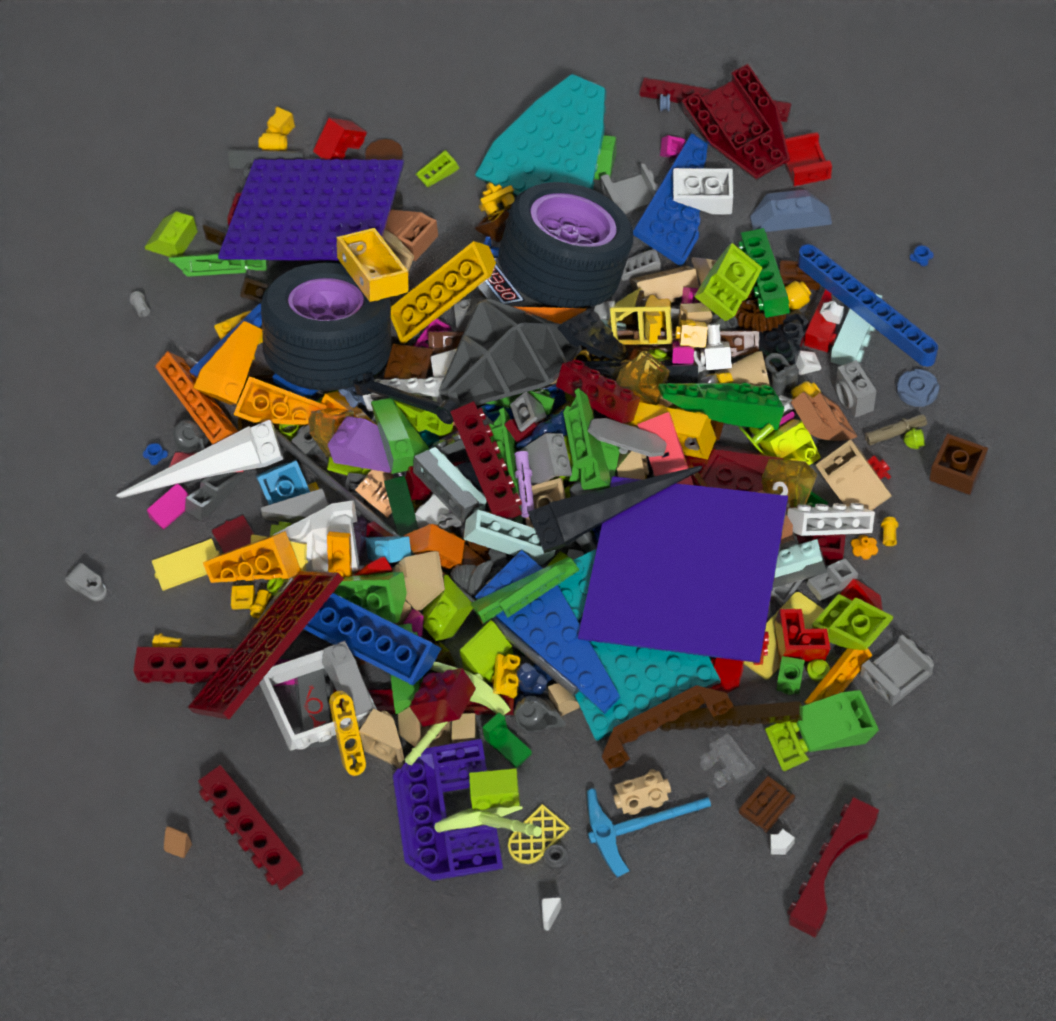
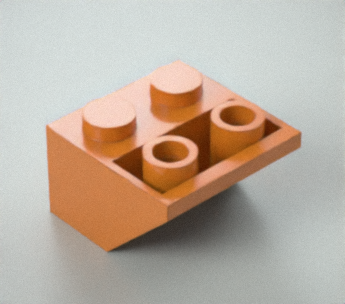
M428 524L404 535L409 536L410 548L416 555L433 551L439 552L441 567L447 570L462 563L465 540L457 537L454 533L441 529L436 524Z

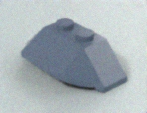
M806 189L766 194L750 216L752 229L764 228L765 232L832 225L828 206Z

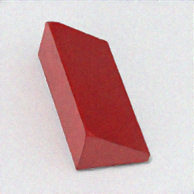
M381 557L367 564L354 576L392 572V568L387 559Z

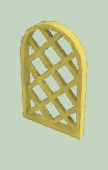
M543 804L524 822L526 824L529 822L533 824V821H541L542 839H533V835L530 836V839H521V832H513L509 838V853L519 863H535L544 856L548 847L555 845L570 830L569 826ZM541 811V817H535ZM544 811H546L551 817H544ZM544 820H553V827L544 828ZM556 821L563 827H556ZM563 830V831L556 837V831ZM545 831H553L554 838H545ZM518 834L519 840H513L514 837ZM533 842H542V849L533 850ZM545 842H551V843L545 848ZM511 843H519V850L511 851ZM522 843H530L531 850H522ZM531 853L530 860L522 859V854ZM533 853H540L537 857L534 858Z

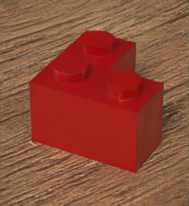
M328 118L313 152L324 160H343L348 148L360 149L367 132L352 121Z
M780 609L774 621L780 662L782 656L805 661L815 659L825 661L830 651L827 628L805 629L802 609Z

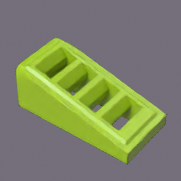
M445 150L418 171L416 176L428 188L456 172L459 166ZM428 174L431 178L427 180L424 175Z

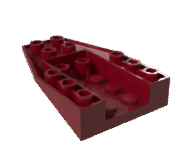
M746 64L731 73V82L703 97L697 91L681 101L684 114L706 141L753 178L758 179L789 162L790 157L777 105L749 64Z
M713 445L708 460L686 455L694 467L702 466L701 471L698 473L707 486L713 488L749 492L763 490L766 492L769 487L773 488L774 483L778 481L783 470V458L722 445ZM649 472V475H647V478H650V476L653 474V472Z

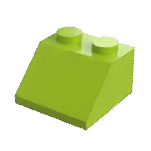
M177 211L165 217L145 245V249L168 257L182 256L198 232L194 217Z
M448 575L443 577L445 590L423 608V627L436 641L452 638L473 609L471 606L472 602Z
M492 620L460 649L463 669L473 675L481 674L486 684L492 682V676L495 671V657L498 654L505 656L508 654L513 655L511 644Z
M517 769L469 773L473 810L520 806Z

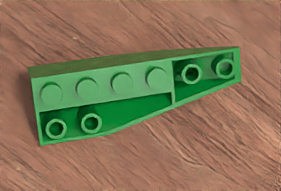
M745 382L741 384H658L662 397L680 408L694 413L702 412L708 415L709 419L736 426L763 429L770 423L774 430H778L785 409L775 390L768 385L754 386Z

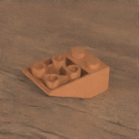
M390 211L385 230L395 235L414 255L413 261H416L438 237L437 221L421 212Z

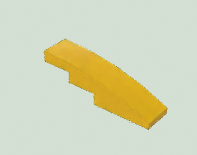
M654 295L649 296L645 307H663ZM645 311L644 331L649 344L657 343L661 328H663L664 311Z

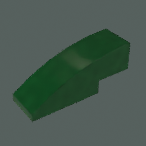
M405 475L385 480L384 484L397 533L400 536H404L414 530H418Z

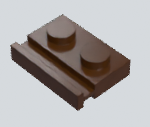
M780 260V275L785 287L793 281L799 283L802 281L809 290H820V284L799 268L798 261Z
M767 776L739 809V814L757 827H761L767 833L795 800V795L793 793L790 794L786 788Z

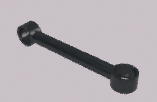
M363 373L362 383L359 381V384H357V377L353 380L355 392L358 395L375 393L434 413L445 424H452L454 422L450 411L459 408L452 400L447 399L439 403L375 382L371 373Z

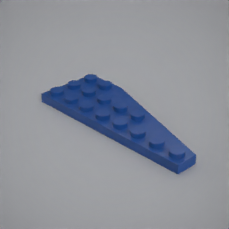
M691 134L633 230L635 237L680 267L686 261L699 238L698 226L701 218L699 217V209L673 201V168L704 169L708 144L694 134Z
M521 550L475 598L478 600L543 568ZM558 585L508 618L503 611L495 616L579 688V692L603 714L620 699L619 693L590 642L578 639L580 624Z

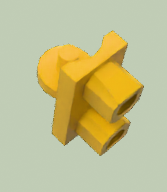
M491 182L486 185L487 190L482 192L484 197L480 199V210H485L488 215L499 212L497 204L501 202L505 209H510L514 202V189L512 185L502 189L500 184L494 186Z
M498 654L495 657V671L492 676L494 694H504L513 699L517 696L519 678L516 674L520 665V658L518 656Z

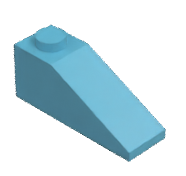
M409 536L365 537L368 559L372 561L385 557L388 563H392L411 556Z

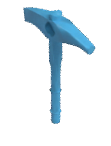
M590 789L587 791V804L592 832H588V839L591 844L596 843L600 854L610 870L619 877L629 872V869L619 855L616 836L639 830L667 819H674V817L690 812L699 811L700 809L710 807L711 803L707 797L613 825L599 805L596 790Z

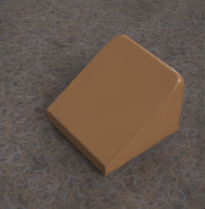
M170 826L166 827L164 850L184 858L192 845L188 834Z

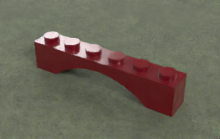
M854 797L850 804L846 803L840 814L843 818L839 824L835 823L832 827L830 842L823 844L819 853L822 856L819 863L814 862L809 871V875H811L808 883L803 882L798 892V895H800L798 902L793 901L787 915L790 916V926L816 938L826 919L828 910L825 900L824 883L829 869L846 849L868 839L878 820L879 809Z

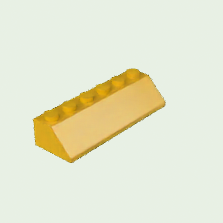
M473 241L391 306V320L401 344L410 340L492 275L496 261L488 245Z

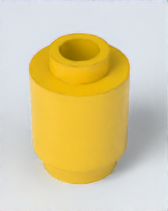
M263 133L262 137H259V148L266 151H286L287 136L281 133Z

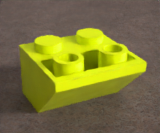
M792 419L780 426L778 430H773L760 442L765 455L783 458L782 476L785 479L790 478L821 458L802 420Z

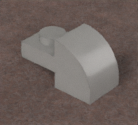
M845 558L829 565L827 573L808 579L806 585L819 601L831 595L835 598L853 579H857L858 573Z

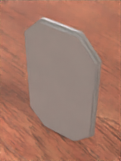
M607 418L591 420L588 432L597 440L620 447L619 452L621 454H626L628 450L649 457L664 456L666 442L658 435Z

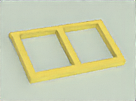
M671 307L610 308L612 332L617 340L616 312H638L640 339L618 340L620 343L649 344L648 340L645 339L643 311H665L667 339H658L657 343L652 344L673 343Z

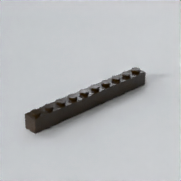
M800 701L734 706L726 713L714 717L708 708H699L680 715L678 719L668 721L659 726L662 731L688 728L695 730L703 727L707 729L712 727L724 728L732 725L738 727L741 725L753 726L755 724L767 725L769 723H796L803 721V707Z

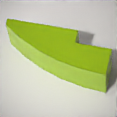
M393 400L415 430L421 432L426 429L439 436L452 432L453 423L445 424L434 413Z

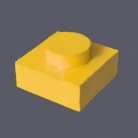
M254 585L232 586L231 608L250 609V606L254 605Z

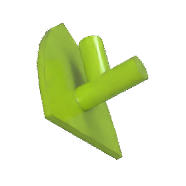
M768 423L761 430L760 428L750 427L749 430L754 435L752 438L741 426H737L761 454H765L757 444L774 430L772 425Z

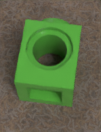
M782 656L777 691L789 695L799 694L805 660ZM790 675V676H793V677H795V678H794V679H788V678H786V676Z

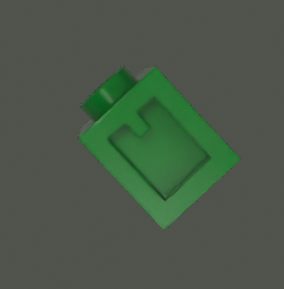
M500 712L483 726L484 740L515 768L519 767L532 755V751L507 729L506 718Z

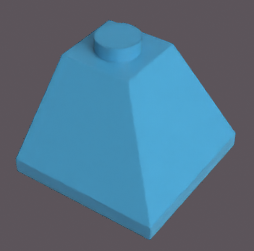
M297 460L274 467L255 476L268 505L310 492Z

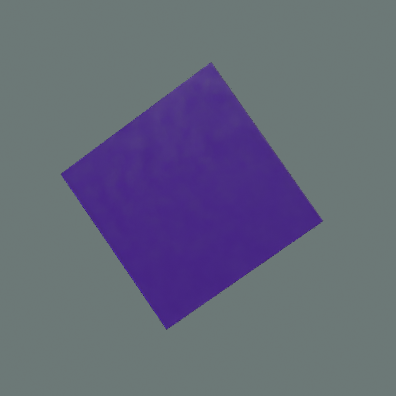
M254 160L218 258L228 260L339 261L337 258V237L375 228L383 238L404 166V160Z
M612 476L610 488L641 479ZM676 483L604 522L600 531L578 639L760 663L788 496Z

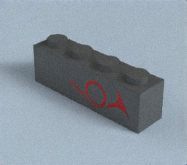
M325 668L294 678L300 733L330 723L332 714L327 697L330 696L329 683H325L324 676H327ZM331 738L325 742H314L308 747L330 746Z

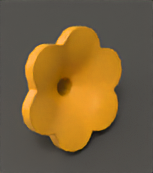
M860 535L858 539L852 540L853 555L856 557L861 556L864 560L870 559L871 555H876L878 553L876 539Z

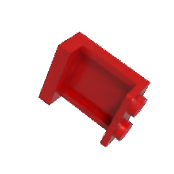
M818 132L785 139L790 161L785 163V167L793 187L831 179L832 164L830 160L826 161L819 145Z

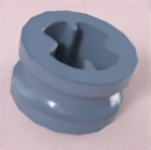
M660 94V111L664 109L670 111V94L667 96Z

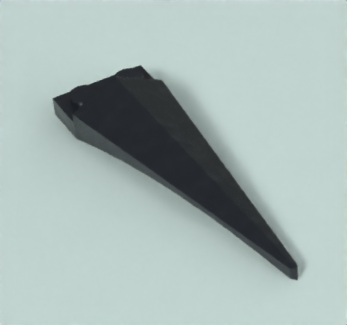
M702 466L550 502L546 506L529 511L528 516L543 553L545 554L568 545L625 510L701 471Z

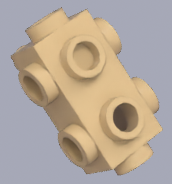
M650 769L648 774L642 777L625 780L622 783L616 784L617 794L613 795L617 809L621 808L624 814L635 815L641 811V808L648 806L657 808L663 805V802L668 800L667 793L671 792L668 780H663L659 771Z

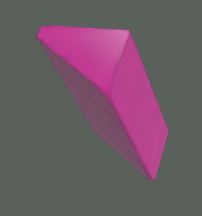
M179 484L174 485L147 509L149 518L164 530L185 512L186 497L189 494Z

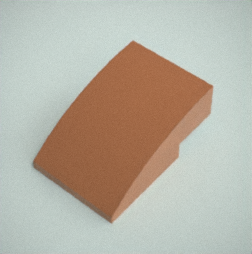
M803 392L791 401L809 434L831 441H844L858 437L839 405L823 394L819 393L813 398Z

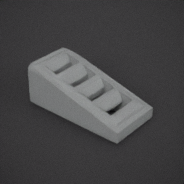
M655 249L649 250L627 259L621 280L660 272V260Z

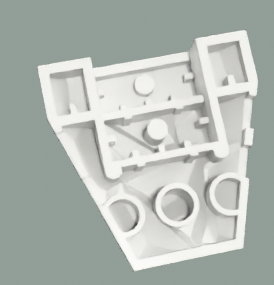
M354 500L330 504L275 533L278 534L286 531L289 541L307 544L306 560H308V563L306 564V572H328L327 535L329 531L351 533L352 576L364 568V565L359 566L353 523L357 522Z

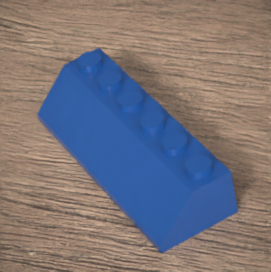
M334 593L331 594L304 627V630L334 645L345 641L353 655L411 685H414L432 668L441 650L435 644Z

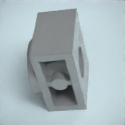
M857 360L838 367L835 387L842 406L845 409H850L855 418L874 411L876 389Z

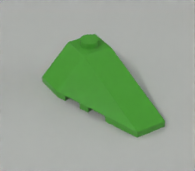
M393 399L371 401L391 473L407 471L408 467L414 464V456L429 450L427 444Z
M384 572L343 577L344 580L333 592L391 623H398L400 621L407 595L403 572Z

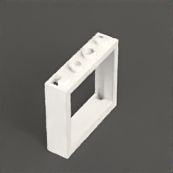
M324 650L273 666L259 683L290 751L305 749L314 742H325L336 735L333 722L294 735L272 687L273 685L323 669L322 658ZM367 690L373 709H376V706ZM371 711L356 716L358 727H362ZM343 719L340 723V728L348 727L351 719Z

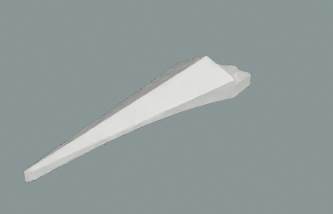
M268 420L253 427L248 426L118 493L116 496L124 498L196 479L266 467L283 460V454L273 422Z

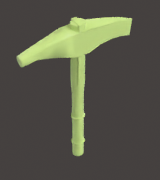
M434 662L431 670L437 673H444L449 669H459L439 662ZM465 671L476 687L470 701L480 703L490 708L496 714L500 712L503 716L510 711L504 700L498 694H494L493 689L484 682L481 674L473 675ZM448 722L434 724L419 743L412 748V751L405 758L406 763L412 765L418 757H421L422 752L433 739H436L437 734Z
M522 806L489 808L487 810H473L469 808L435 824L437 832L487 825L525 833L528 836L538 837L542 833L541 828L533 824L503 818L507 814L522 809Z

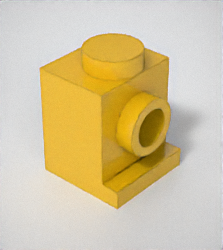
M276 107V113L267 122L268 128L266 133H281L287 136L295 127L293 114Z

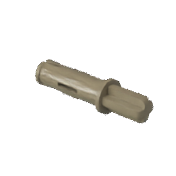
M923 414L907 420L902 418L897 423L865 433V440L871 446L907 433L913 428L917 429L927 425V419Z

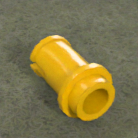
M886 517L881 522L883 545L885 544V546H895L897 544L896 528L899 525L894 517Z
M259 590L254 605L250 606V614L254 618H260L272 596L266 590Z
M162 633L154 635L152 647H182L181 638L163 636Z

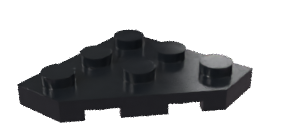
M591 308L563 322L558 327V330L571 345L576 347L582 345L587 348V352L599 358L605 356L609 358V361L625 360L629 355L626 347L615 338L612 330L604 325L599 315Z
M798 309L788 313L786 319L783 320V324L778 325V328H771V331L766 330L763 333L759 331V351H762L764 359L769 354L778 353L784 356L790 365L796 364L805 339V333L809 326V320ZM773 358L769 361L770 365L774 366L777 372L784 370L785 366L782 365L781 360Z

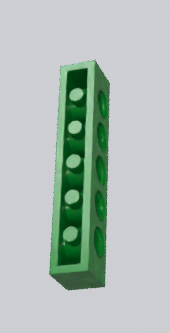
M765 229L742 232L741 241H738L739 249L762 267L753 286L759 311L763 310L765 318L790 313L788 295Z

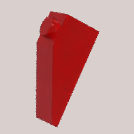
M826 289L805 333L804 346L828 353L830 346H834L838 334L835 333L836 323L826 321L820 313L823 304L832 301L831 293Z

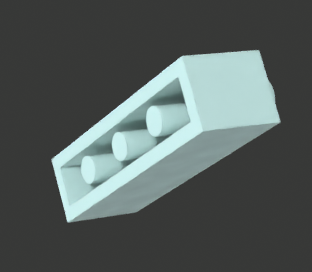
M851 309L832 348L831 362L838 365H845L855 360L861 363L864 355L863 348L864 346L868 347L871 339L870 331H875L874 327Z
M481 510L475 511L466 519L464 540L516 556L522 550L540 565H543L555 555V550L543 553L532 527Z

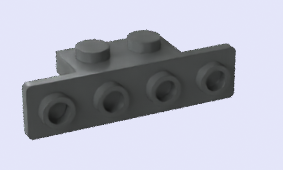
M230 149L228 151L229 167L243 169L244 177H248L254 160H304V153Z

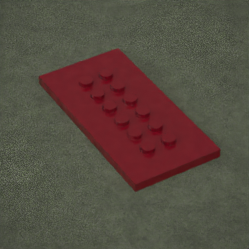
M299 571L187 708L196 714L230 720L344 578L338 572Z

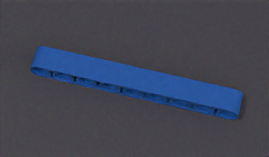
M810 244L803 245L800 248L798 266L802 271L917 363L925 367L932 366L935 363L938 344L818 248Z

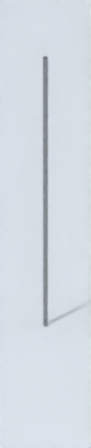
M191 356L186 359V363L192 368L198 363ZM275 429L278 441L283 447L346 501L354 500L355 509L370 522H376L393 536H400ZM457 585V587L466 595V597L471 602L476 601L460 586ZM496 617L490 619L496 624L507 640L572 696L578 693L579 688Z

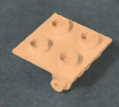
M371 470L355 491L388 518L392 512L384 481L392 479L393 475L391 472Z

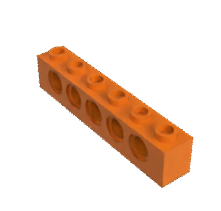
M167 351L155 367L210 442L215 444L237 433L238 430L214 398L193 389L197 378L190 373L191 368L186 361Z

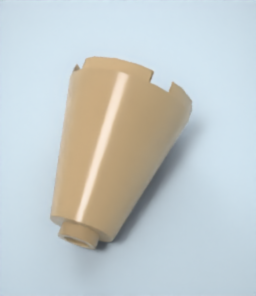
M757 351L733 363L732 368H725L715 372L731 373L732 383L741 384L745 382L754 386H770L762 351Z

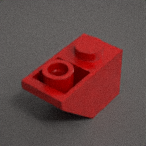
M717 657L712 659L711 662L721 683L709 689L729 693L738 688L744 669V661Z

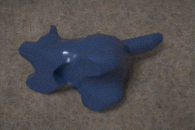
M565 408L559 414H550L551 419L538 424L534 428L532 435L516 444V448H524L545 433L567 436L563 413Z
M525 663L519 667L516 675L519 678L518 685L521 692L514 701V709L517 702L526 696L541 695L546 690L547 684L554 680L537 664L531 666Z

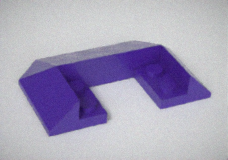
M482 739L426 748L422 752L421 757H418L412 765L405 762L393 774L405 863L431 881L503 869L497 828L482 825L453 831L437 832L435 830V824L447 818L443 792L470 788L469 773L487 771Z

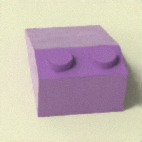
M346 416L328 443L333 462L390 473V466L378 426L366 419Z

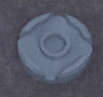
M922 369L904 372L899 377L897 383V394L900 399L906 404L915 407L931 404L936 400L939 393V384L936 377Z

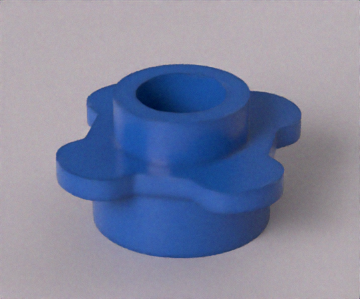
M918 246L915 248L914 254L910 255V260L916 261L921 266H927L929 259H932L934 254L928 247Z
M158 443L150 444L143 452V457L147 458L151 465H157L159 461L168 456L167 451L163 450Z

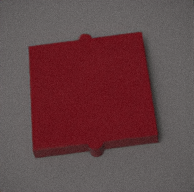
M243 515L231 521H226L225 524L211 530L223 553L251 544V535H255Z

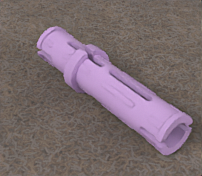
M519 451L514 453L517 469L515 477L518 478L519 497L522 501L521 516L528 518V512L534 510L531 476L533 474L529 467L528 452Z

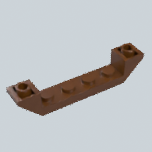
M696 685L614 727L602 754V759L609 769L620 767L630 760L624 746L625 743L633 742L639 736L655 731L659 726L668 721L678 719L680 715L688 711L698 709L704 703H706L713 717L726 713L734 706L727 693Z

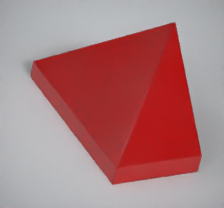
M853 579L840 593V595L852 601L858 598L882 610L881 595L857 579Z

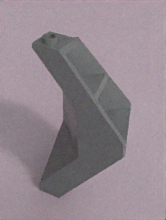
M487 298L477 303L439 388V393L442 401L452 400L459 407H462L473 401L476 405L542 388L555 382L559 377L562 363L574 360L582 348L580 345L576 347L569 343L558 330L561 324Z

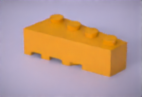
M286 531L203 562L211 583L233 582L237 580L252 581L255 579L270 580L274 578L288 579L301 571Z

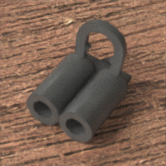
M769 354L765 359V366L773 374L771 387L775 390L777 396H785V392L791 393L792 389L798 386L799 370L796 364L790 365L781 354ZM773 358L781 360L782 365L785 366L784 370L777 372L775 367L770 365L769 361Z

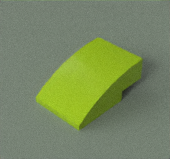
M731 243L709 271L695 298L721 319L727 321L735 317L742 301L748 298L762 267Z
M838 594L812 623V628H827L830 643L849 649L867 650L893 620V616L858 598L852 601Z

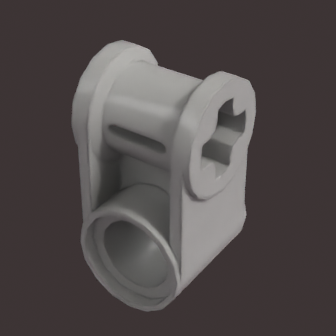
M79 563L65 578L66 583L71 588L82 593L92 601H100L107 595V588L102 584L101 577L82 563Z

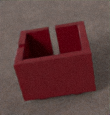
M463 668L449 669L444 673H430L424 677L409 707L422 726L460 720L476 687Z

